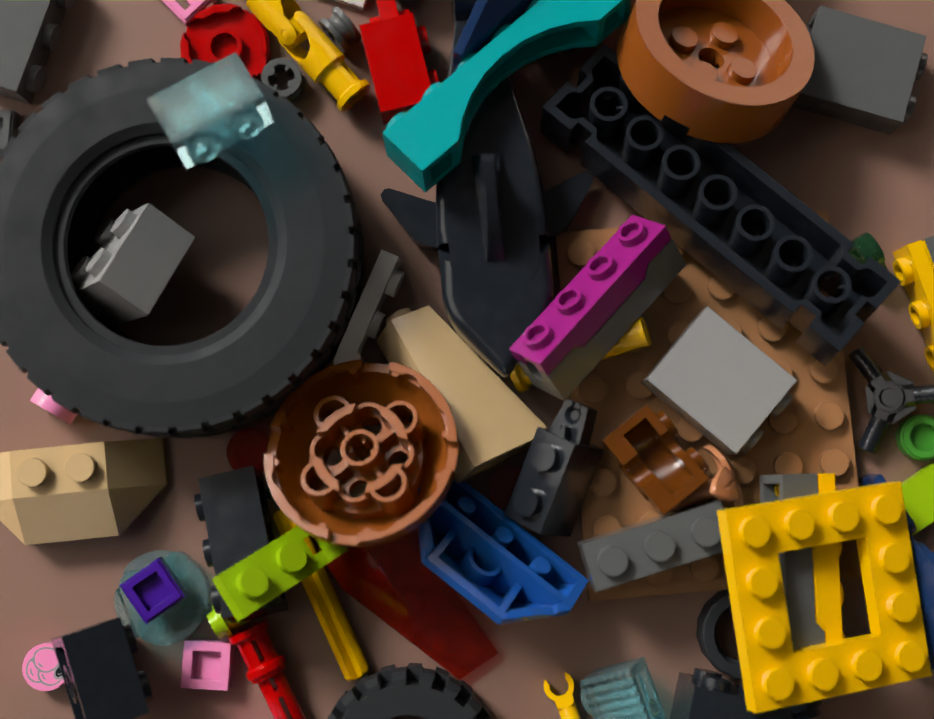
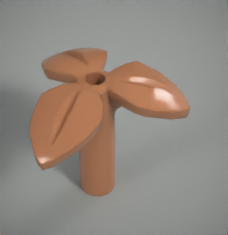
M712 445L703 447L712 456L717 465L718 472L716 476L704 482L670 509L668 513L715 497L724 501H730L731 508L743 506V495L736 481L734 469L728 458L720 450Z

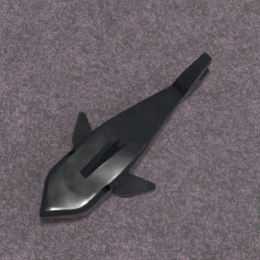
M451 0L455 29L448 77L453 74V51L477 0ZM510 76L505 78L485 98L473 117L464 140L461 163L436 184V203L390 188L384 189L381 193L382 202L408 236L419 246L439 252L443 305L450 326L466 344L502 377L510 376L518 365V360L515 359L509 348L553 301L554 283L549 241L561 235L569 228L593 181V176L588 171L581 172L543 192L534 147Z

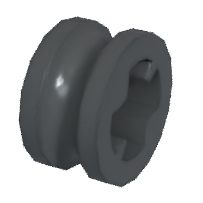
M336 6L331 10L332 16L329 19L322 17L318 22L329 39L341 52L345 53L349 50V42H358L362 37L348 16Z
M276 58L264 66L261 73V82L276 90L280 97L284 96L292 102L302 94L304 78L295 62L287 58ZM281 71H286L288 77H291L292 74L295 76V79L288 81V89L280 90L277 84L274 87L271 86L272 82L278 80L277 73Z

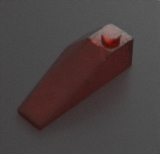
M416 530L386 544L361 548L349 547L350 550L327 564V567L346 593L459 680L498 654V651L459 593L421 562L419 534Z

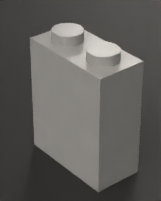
M707 306L698 313L642 380L641 384L725 454L731 455L737 454L739 450L747 453L763 435V431L759 426L769 414L776 417L790 403L793 395L789 390L797 380Z

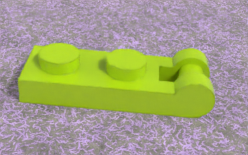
M296 526L214 577L212 582L237 622H239L350 550L349 547L329 544L315 538L322 551L313 555L304 541L310 535Z

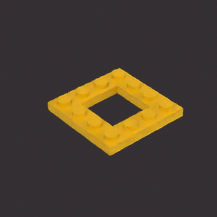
M890 481L717 510L748 711L761 713L932 676L901 481ZM856 539L871 634L793 649L778 553Z

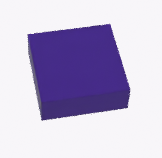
M163 557L157 558L119 585L146 625L189 596Z

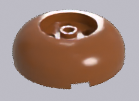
M362 359L327 367L309 377L302 386L291 393L282 403L270 425L272 433L268 443L267 454H264V469L268 487L279 508L289 520L305 533L323 542L343 547L361 548L382 545L409 534L430 518L445 499L452 485L458 464L459 442L451 410L445 398L427 378L399 363L391 361L389 365L364 363ZM381 425L382 429L375 436L372 432L363 430L364 426ZM334 449L340 450L342 461L337 465H327L330 452ZM405 455L408 457L405 464H394L390 467L391 460L395 456ZM367 484L364 495L355 498L351 497V492L355 486Z

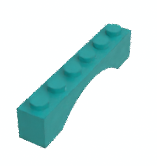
M533 0L525 13L511 25L505 24L500 27L492 37L491 42L477 54L470 53L451 76L442 83L436 82L431 85L423 94L421 101L407 113L400 112L390 120L383 132L387 156L426 193L461 163L464 140L473 117L485 98L505 78L522 66L548 54L572 48L597 46L627 20L632 0Z

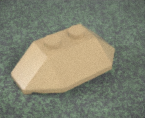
M165 438L103 441L1 452L0 521L24 545L122 535L157 494H160L168 485Z

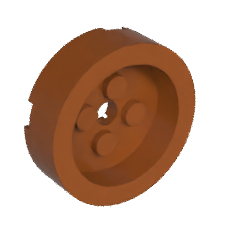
M636 0L617 42V62L621 75L629 90L643 107L659 120H662L664 115L690 128L687 135L717 143L753 141L773 131L782 122L809 81L815 62L814 47L810 34L800 16L785 0Z

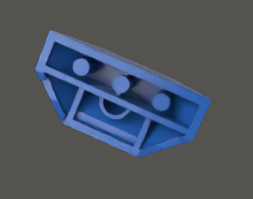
M453 479L452 485L438 509L418 527L421 562L498 625L567 615L589 581L521 525L505 516L502 510L465 481L457 484L456 480Z

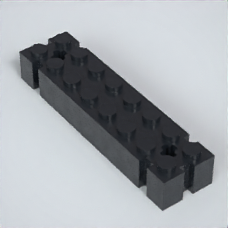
M603 44L580 68L577 88L566 82L542 107L540 132L566 153L576 146L583 152L581 165L647 220L665 225L671 235V239L780 330L787 322H790L802 332L796 343L826 367L901 281L872 257H869L862 265L848 254L854 246L852 241L732 145L687 135L690 128L664 115L662 120L652 115L635 98L626 85L619 69L617 54ZM821 291L827 292L829 297H825L821 294Z

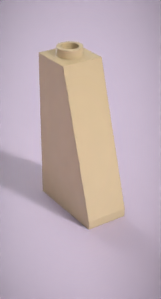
M429 305L415 311H411L410 308H403L386 319L387 325L376 342L388 363L391 361L402 364L423 375L439 390L451 410L459 442L458 464L454 477L457 484L528 451L537 428H547Z

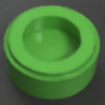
M926 414L907 417L899 424L895 440L898 449L905 457L915 461L934 459L933 416Z

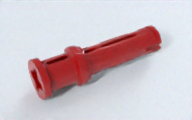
M267 619L256 622L229 637L230 644L237 646L248 669L245 674L247 680L251 681L252 684H258L273 715V719H288L279 702L280 697H283L293 719H306L302 707L283 671L287 667L285 664L286 659L284 655H278L266 630L269 626ZM253 640L256 641L263 655L262 659L258 658L254 650ZM273 676L277 685L276 688L272 687L268 678Z

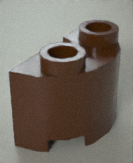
M646 405L602 440L607 450L620 462L618 466L646 500L650 499L660 514L664 515L709 479L705 474L709 467L693 447L684 451L676 443L673 436L678 433V430L663 411L660 410L655 414Z

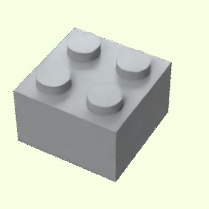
M150 203L134 211L126 209L115 221L109 218L95 235L94 241L99 245L90 258L84 256L71 273L80 299L91 313L112 327L148 315L195 236Z

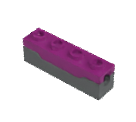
M632 214L509 348L534 386L565 401L686 266L674 240L671 239L667 227Z

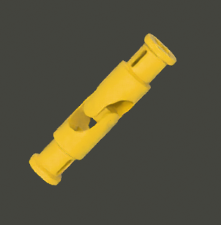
M295 0L246 1V6L278 38L279 43L316 84L322 83L338 101L337 108L341 112L352 108L366 95L370 89V83L366 79L360 80L344 62L345 55L318 25L301 10ZM307 39L310 44L309 52L299 45Z

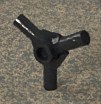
M863 345L848 355L869 383L865 386L868 413L872 416L858 447L875 454L889 423L895 424L917 409V404L934 403V385L915 386L913 381L890 371L884 373Z

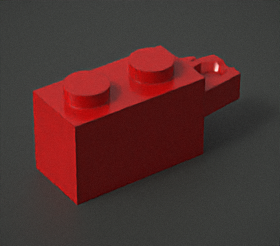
M376 0L379 16L369 18L370 23L359 25L383 125L388 124L400 112L407 113L421 101L423 94L431 85L439 82L436 69L427 71L423 55L431 53L425 26L416 28L413 12L409 13V9L398 11L395 0Z

